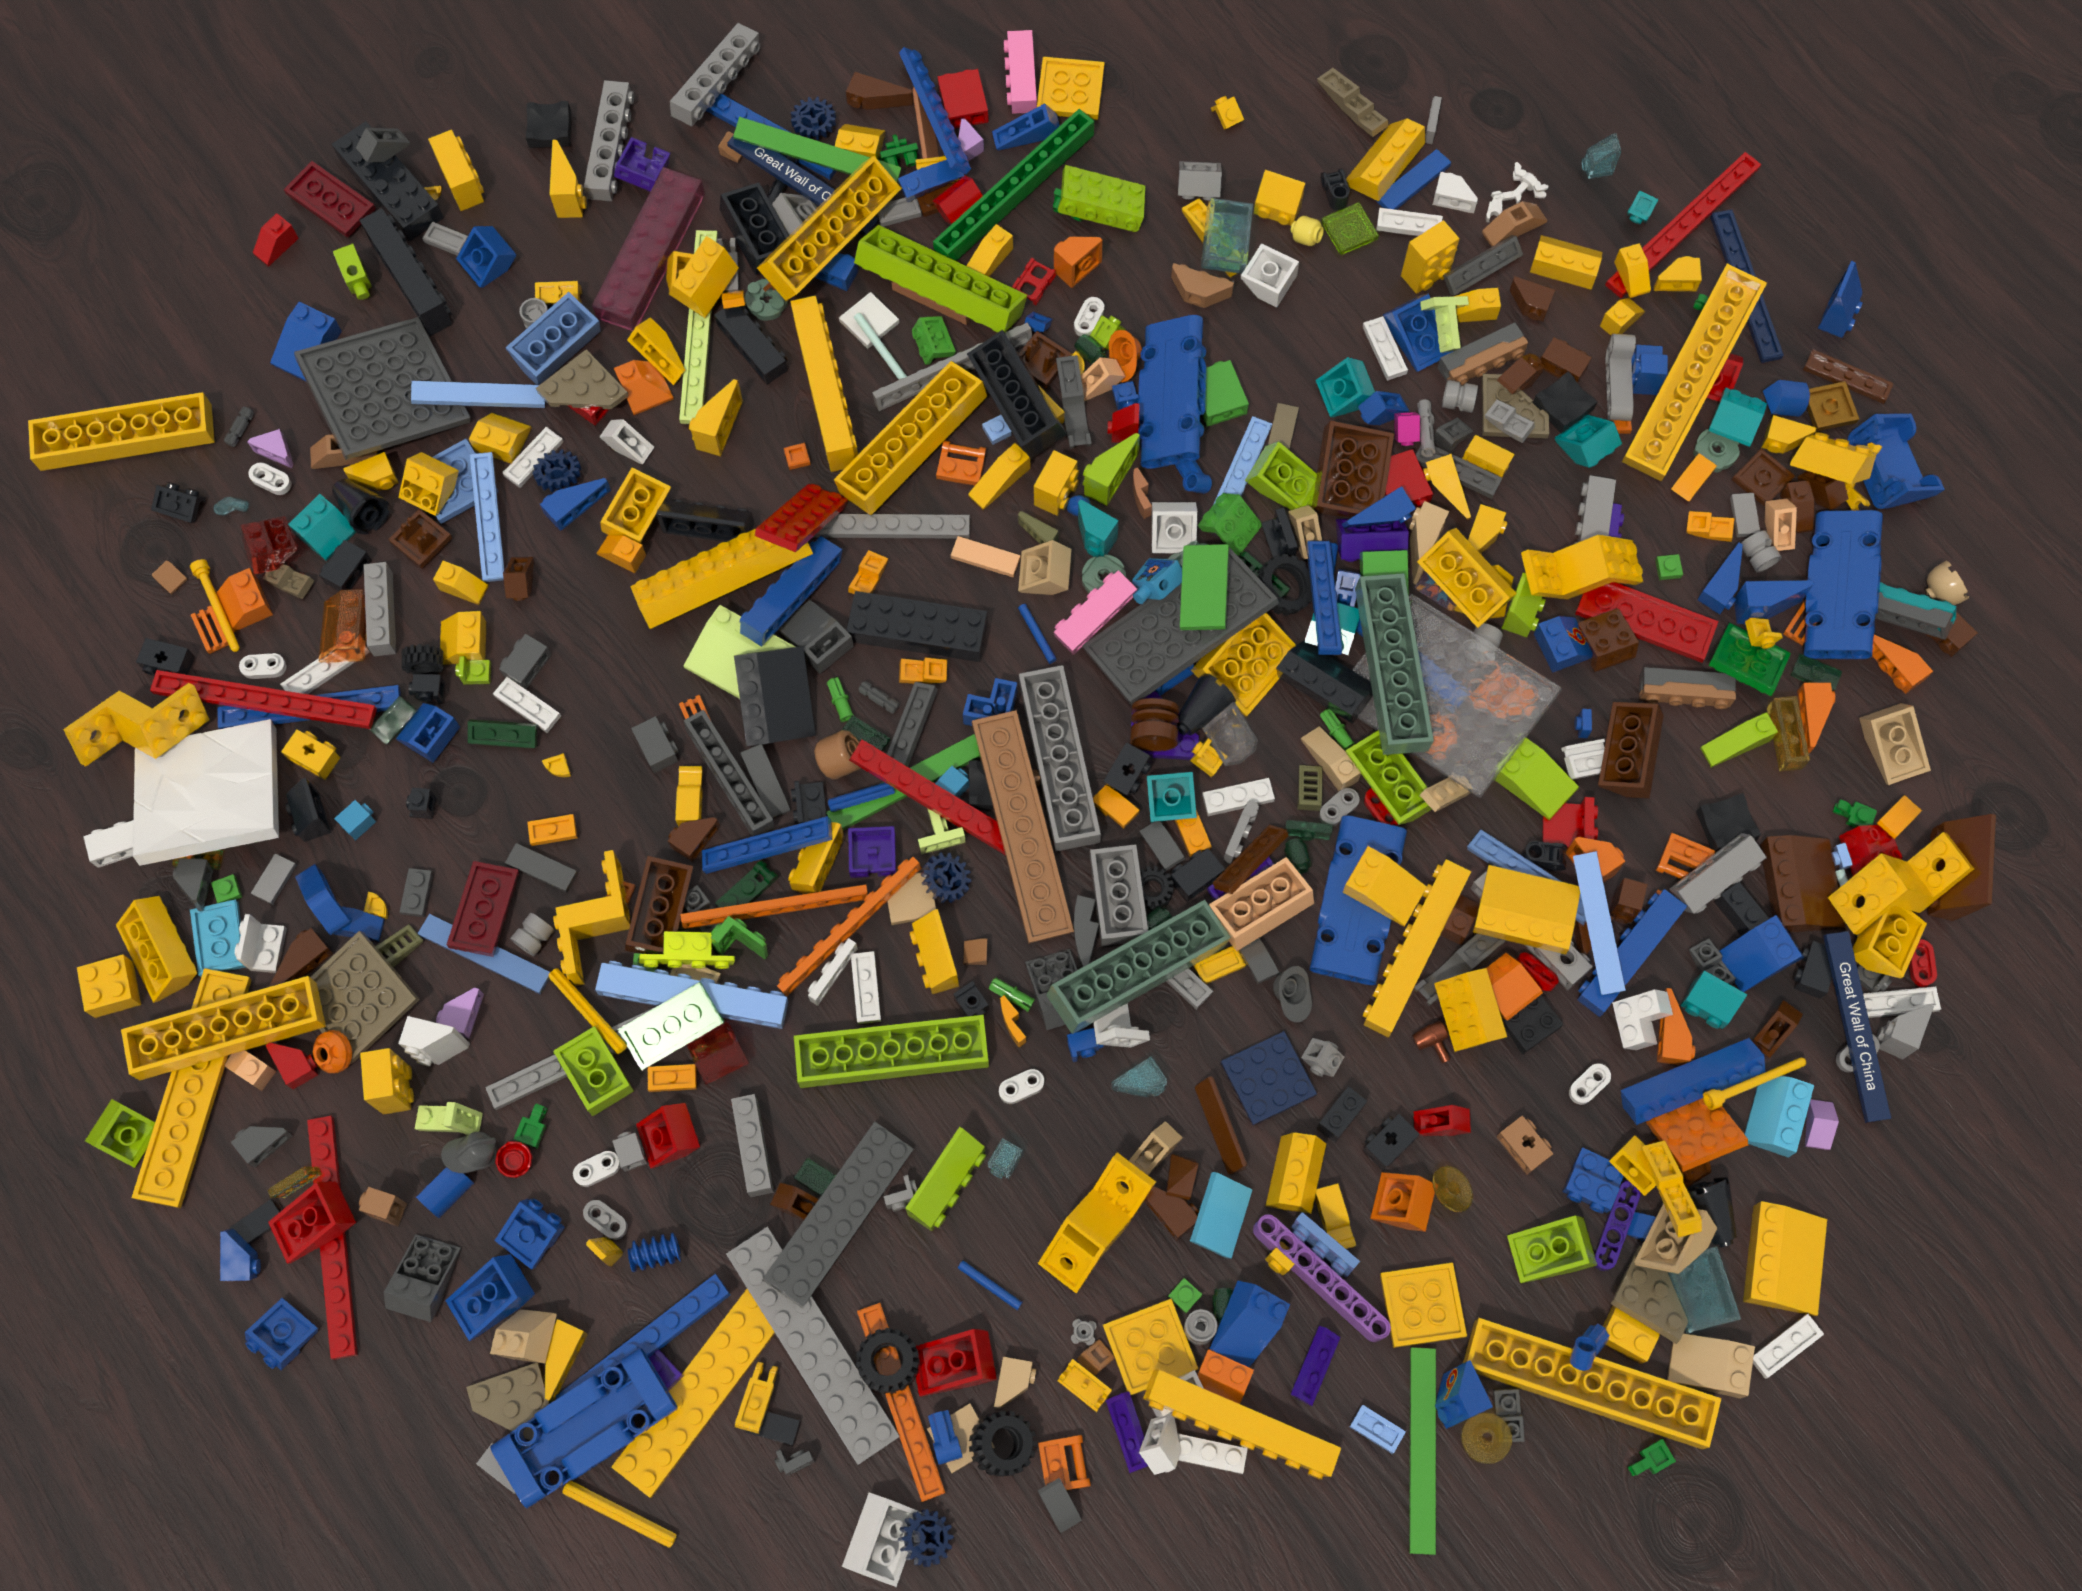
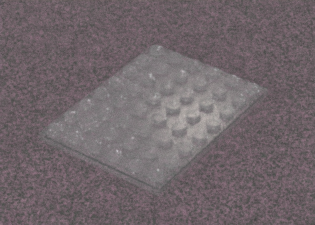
M1410 594L1409 603L1434 739L1429 751L1414 752L1412 754L1481 798L1562 691L1561 687L1418 597ZM1365 653L1352 671L1370 681ZM1372 697L1358 716V719L1378 731L1374 698Z

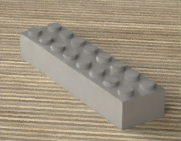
M1062 665L1020 673L1019 686L1037 769L1040 775V783L1055 852L1100 843L1101 833L1064 667Z

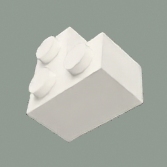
M1655 989L1612 1003L1624 1049L1639 1050L1656 1045L1657 1040L1652 1021L1673 1015L1668 993Z

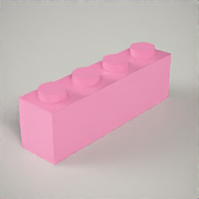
M1032 30L1007 31L1008 40H1004V53H1008L1009 57H1005V70H1009L1010 75H1006V88L1011 89V92L1007 93V105L1012 106V114L1028 113L1037 108Z
M1119 570L1115 574L1111 572L1103 580L1104 584L1099 589L1094 588L1087 595L1088 600L1083 605L1080 603L1076 605L1071 611L1072 615L1067 620L1062 619L1055 626V637L1073 655L1133 598V594L1137 591V588Z

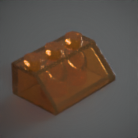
M363 589L340 590L324 602L318 661L320 663L365 661L367 639L365 592Z

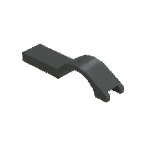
M1078 356L1056 358L1069 447L1072 449L1074 446L1086 444L1091 446Z
M1476 934L1428 978L1423 979L1413 989L1416 992L1419 991L1427 999L1426 1003L1428 1006L1432 1005L1439 999L1434 983L1472 971L1503 945L1506 940Z

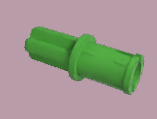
M838 677L831 678L827 682L833 698L831 702L836 706L840 721H849L854 718L848 703L849 696L845 695L840 679Z
M1330 709L1324 710L1320 717L1329 729V735L1335 738L1344 751L1355 745V742L1352 741L1345 730V724L1340 723L1333 711Z
M994 978L989 986L991 991L1001 997L1004 995L1009 1002L1014 1003L1027 1012L1035 1001V998L1019 991L1017 986L1012 987L998 978Z

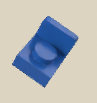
M1133 381L1112 386L1117 410L1138 403L1140 398L1136 394Z

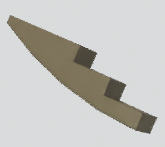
M1331 68L1317 78V82L1331 99L1369 135L1374 137L1388 127V120L1374 110V103L1360 94V87L1336 69Z

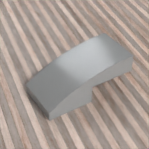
M1496 400L1485 414V418L1521 443L1525 441L1535 428L1534 422L1516 414V408L1499 400Z

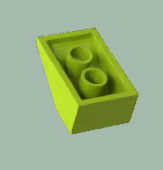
M1135 433L1096 457L1092 464L1086 466L1083 472V476H1085L1083 481L1084 495L1108 506L1139 455V434Z
M1278 441L1265 446L1245 481L1260 494L1290 510H1294L1307 505L1312 506L1317 473Z
M1526 737L1496 768L1495 781L1548 820L1579 789V786L1543 749Z
M595 1026L553 1051L587 1111L592 1116L634 1092Z
M1575 1215L1507 1235L1520 1283L1597 1266L1585 1221L1582 1217Z

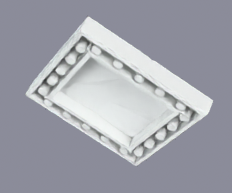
M271 719L188 735L156 759L135 748L133 857L139 866L279 838L276 728Z

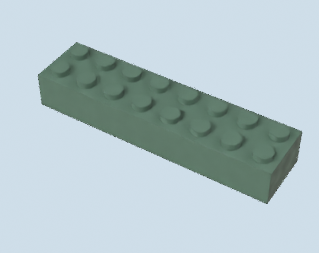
M1390 574L1360 577L1355 587L1383 755L1427 752L1434 739L1405 575Z
M1203 900L1052 984L1046 996L1070 1032L1074 1034L1222 950L1231 937L1207 902Z

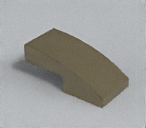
M1281 403L1277 404L1268 445L1279 441L1287 449H1290L1299 407Z
M273 561L262 578L265 582L301 599L304 598L314 583L310 576L296 572L290 566Z

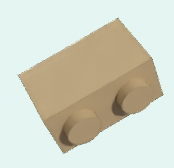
M1051 540L1023 550L1021 553L1018 591L1021 593L1054 595L1068 590L1071 549Z
M520 1309L496 1329L490 1354L514 1360L545 1363L557 1314Z

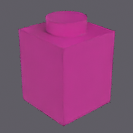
M1417 412L1394 413V436L1398 443L1401 442L1403 446L1414 445V442L1420 441V415Z

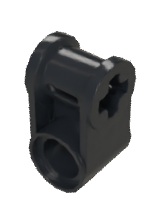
M1340 168L1337 172L1321 173V185L1326 193L1330 207L1336 211L1344 210L1348 205L1350 194L1344 170Z
M1532 841L1522 851L1521 856L1542 869L1564 871L1566 870L1564 855L1567 851V845ZM1529 850L1535 851L1538 858L1530 856Z

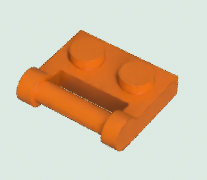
M943 441L936 479L975 486L982 476L987 448L980 447L977 449ZM949 453L978 457L977 462L951 458L948 455Z
M1671 833L1656 871L1661 874L1665 872L1683 879L1689 872L1668 864L1669 859L1696 869L1714 855L1715 850Z
M1082 1435L1038 1443L1045 1485L1060 1478L1066 1491L1091 1486L1090 1478L1087 1479L1081 1446L1083 1443ZM1064 1446L1072 1447L1077 1475L1076 1481H1070Z

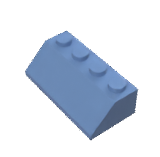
M568 292L505 348L521 370L536 385H540L601 331L600 323L590 311Z

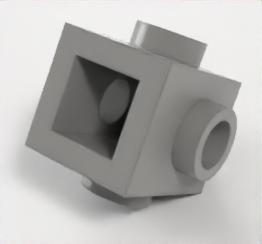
M1312 1038L1301 1058L1311 1067L1310 1071L1321 1077L1323 1075L1334 1077L1344 1056L1338 1051V1046L1334 1043Z

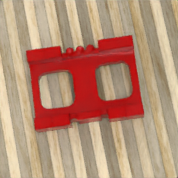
M1031 258L1012 288L1022 292L1020 289L1024 283L1035 286L1036 289L1033 294L1026 295L1027 299L1033 301V304L1037 306L1043 297L1044 290L1055 279L1056 270L1050 269L1035 261L1034 258ZM1035 267H1040L1047 271L1042 279L1031 274Z

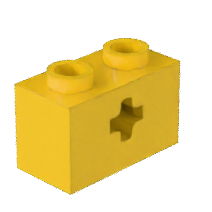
M296 730L281 752L288 760L326 780L340 759L339 755L335 752L336 748L326 741L323 744L317 741L318 738L308 731L302 733Z

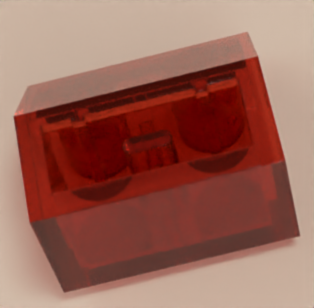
M285 516L241 525L243 544L254 574L277 570L297 551Z
M728 1020L686 1044L705 1084L748 1064V1060Z

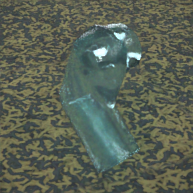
M226 497L217 502L213 510L217 515H226L233 510L246 512L249 504L247 501Z

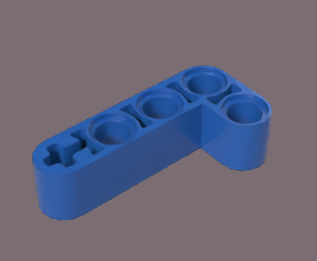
M316 864L295 876L307 905L330 935L351 923V920L335 899L326 877Z

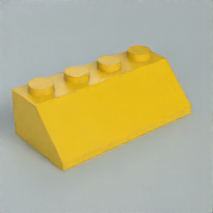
M1408 118L1390 124L1346 178L1348 187L1380 201L1425 144V126Z
M1457 528L1448 531L1417 561L1477 628L1490 619L1517 594Z
M160 896L134 900L120 918L116 927L154 1003L188 986L196 976L197 971Z

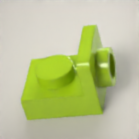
M1101 315L1089 338L1103 348L1109 349L1111 335L1115 331L1126 329L1120 325L1121 321L1111 315L1107 318Z
M465 656L459 657V663L456 664L455 668L456 676L460 678L464 685L491 684L490 660H467Z

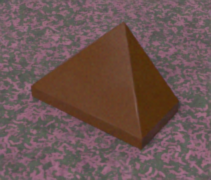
M1171 1154L1166 1195L1190 1200L1198 1168V1162L1195 1159Z

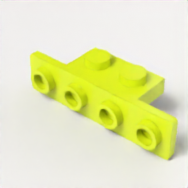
M664 931L663 954H640L639 964H644V967H658V964H668L670 968L691 965L692 968L698 969L705 968L706 965H715L717 969H728L729 966L734 965L735 956H711V933Z

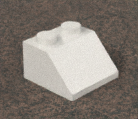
M1261 243L1243 271L1241 279L1258 299L1278 307L1297 277L1299 261Z
M1152 502V553H1180L1185 545L1197 539L1196 502Z

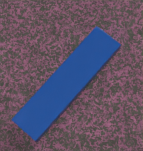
M1436 149L1392 184L1380 201L1376 200V202L1383 208L1397 210L1438 177L1440 172L1448 169L1451 166V161Z

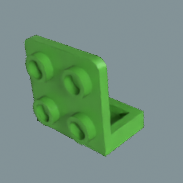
M1222 493L1217 497L1211 509L1203 515V519L1198 524V527L1203 532L1216 533L1224 544H1228L1236 555H1240L1261 528V522L1239 494Z
M728 916L722 924H717L711 933L714 951L720 956H723L737 939L763 959L768 957L766 939L756 931L754 933L746 929L747 925L738 918L734 920Z

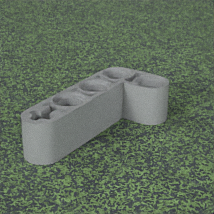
M1612 334L1606 350L1608 420H1632L1633 386L1631 359L1635 351V335Z

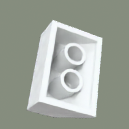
M407 1016L398 1043L405 1049V1053L410 1054L411 1058L417 1060L416 1063L424 1066H430L431 1063L440 1065L468 1049L470 1045L454 1027Z
M868 1493L842 1567L897 1587L908 1554L907 1551L901 1552L900 1550L904 1546V1542L898 1541V1538L904 1537V1533L899 1529L900 1527H907L904 1520L906 1518L913 1519L912 1513L919 1512L921 1514V1512L887 1498Z

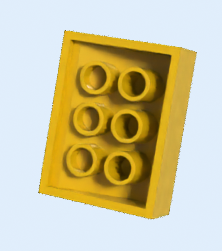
M1265 613L1203 656L1191 671L1198 678L1204 673L1217 678L1215 683L1220 687L1224 684L1235 697L1234 708L1244 716H1248L1279 680L1276 668L1288 651L1295 647L1296 644Z
M1488 865L1473 933L1566 955L1570 948L1580 888L1577 885Z
M1763 1201L1754 1205L1743 1302L1818 1316L1827 1219L1787 1206Z

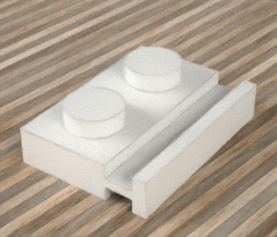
M1604 739L1561 748L1562 752L1565 753L1566 758L1564 760L1569 777L1572 780L1600 774L1605 749Z

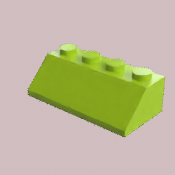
M1379 730L1345 751L1398 825L1412 822L1432 810L1420 796L1427 789V786L1404 755H1383Z
M958 1128L905 1208L909 1217L930 1231H933L935 1227L940 1228L946 1218L944 1215L948 1207H954L960 1197L957 1193L962 1186L967 1187L973 1177L971 1172L974 1167L977 1166L979 1168L986 1158L984 1154L985 1147L963 1128Z

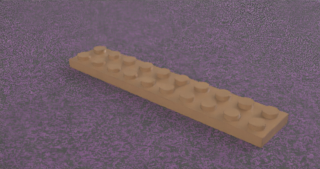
M1017 711L973 720L971 723L1028 944L1073 933L1074 929Z

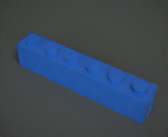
M822 536L815 542L812 541L809 546L813 554L794 562L789 570L785 569L780 579L769 586L766 594L755 601L753 608L749 612L743 613L739 621L741 623L740 634L762 647L841 563L842 549Z
M1665 889L1660 895L1655 892L1647 903L1650 905V908L1646 912L1641 910L1633 920L1637 923L1632 930L1628 927L1620 937L1623 942L1617 947L1625 985L1687 907V905ZM1595 969L1592 972L1595 978L1591 983L1587 980L1578 990L1581 995L1577 1000L1601 1017L1620 992L1601 995L1597 970Z
M1747 1038L1621 1090L1622 1106L1636 1125L1649 1121L1703 1098V1093L1711 1089L1723 1090L1764 1073V1054L1750 1038Z

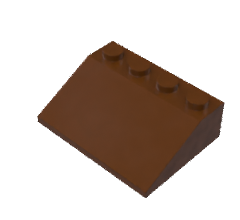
M1330 421L1323 431L1312 509L1316 513L1331 516L1354 517L1384 498L1394 433Z
M1995 814L1946 821L1933 828L1930 840L1933 841L1943 832L1947 833L1973 866L1974 870L1928 906L1929 916L1955 921L1992 904ZM1943 859L1936 863L1937 871H1942L1945 867Z
M1795 835L1767 837L1760 844V849L1766 856L1762 861L1772 917L1777 915L1788 932L1844 929L1845 921L1828 899L1831 894L1839 889L1831 855L1830 839Z

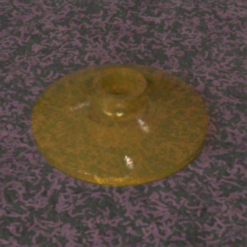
M1442 1166L1435 1171L1433 1175V1188L1439 1201L1446 1208L1454 1212L1467 1210L1472 1204L1473 1192L1465 1175L1452 1166Z
M1484 1412L1468 1419L1462 1429L1461 1439L1463 1447L1467 1454L1477 1462L1493 1464L1502 1460L1510 1451L1512 1445L1510 1428L1501 1417L1495 1414ZM1484 1433H1490L1492 1440L1486 1441L1483 1437Z

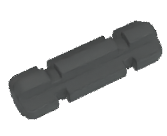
M242 407L240 410V416L236 417L229 429L230 433H227L224 438V442L231 447L236 446L239 441L237 438L242 436L249 424L247 421H250L254 415L250 408Z
M864 681L860 685L859 692L864 696L868 695L870 700L881 707H885L890 713H895L899 708V702L893 698L890 699L887 694L878 688H873L869 682Z

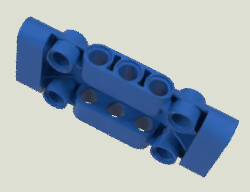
M1188 315L1150 324L1145 328V347H1143L1140 354L1144 361V369H1141L1139 373L1140 399L1138 400L1139 422L1141 424L1138 428V434L1141 438L1140 465L1144 468L1154 469L1194 461L1200 457V437L1204 433V426L1200 422V415L1205 413L1206 364L1203 359L1206 355V348L1202 344L1203 318L1201 316Z
M1874 510L1821 511L1816 514L1815 530L1812 539L1813 553L1810 555L1808 580H1813L1814 585L1806 594L1807 615L1805 618L1806 633L1804 655L1811 659H1868L1872 657L1875 614L1878 613L1881 577L1880 553L1883 514ZM1869 543H1874L1872 546H1866ZM1817 622L1821 623V624L1818 625V626H1813V625H1812V624L1817 623ZM1861 623H1869L1866 626H1860Z
M1354 816L1341 817L1333 860L1330 863L1319 913V926L1315 938L1310 971L1360 984L1376 985L1384 943L1389 933L1391 919L1344 894L1343 890L1368 846L1393 859L1400 866L1407 835L1406 829ZM1347 848L1351 854L1343 855L1339 849ZM1328 934L1332 937L1333 941L1324 942L1321 939V935ZM1367 945H1375L1378 948V952H1370L1367 949Z
M640 1347L616 1364L606 1368L599 1375L590 1377L538 1411L534 1415L535 1417L519 1425L517 1429L492 1444L490 1449L519 1500L528 1509L570 1480L580 1477L635 1440V1437L676 1411L678 1407L647 1354ZM612 1371H617L620 1376V1380L616 1385L611 1384L609 1381V1375ZM639 1413L646 1419L645 1425L642 1428L637 1427L634 1422L635 1416ZM527 1427H530L534 1432L531 1441H527L523 1435ZM552 1470L557 1471L560 1476L557 1484H552L549 1480V1474Z

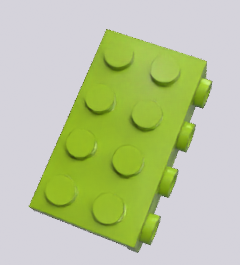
M1065 165L1062 175L1061 200L1058 206L1059 213L1132 232L1139 230L1144 219L1145 185Z

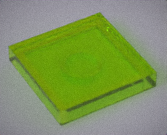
M1359 202L1325 216L1321 220L1340 255L1373 242L1379 237Z

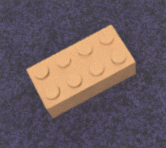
M1285 857L1243 883L1233 894L1227 893L1210 903L1209 906L1230 935V944L1238 951L1313 905L1314 897L1312 888L1288 858Z

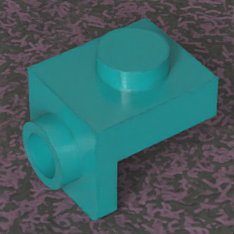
M1639 190L1627 212V215L1630 216L1629 220L1639 225L1642 222L1646 224L1659 199Z

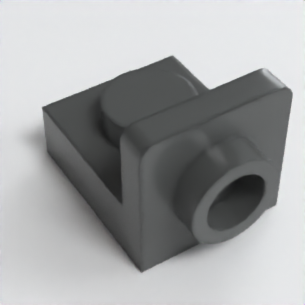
M1861 965L1857 967L1861 985L1871 993H1875L1879 989L1884 991L1892 982L1889 975L1868 971Z
M779 1449L776 1451L778 1457L774 1459L780 1473L785 1471V1474L788 1476L815 1463L812 1453L810 1451L804 1452V1450L790 1456L791 1460L787 1461L783 1451Z

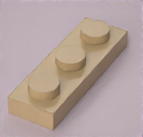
M1458 772L1425 789L1420 796L1434 812H1437L1469 795L1474 789L1469 784V781Z

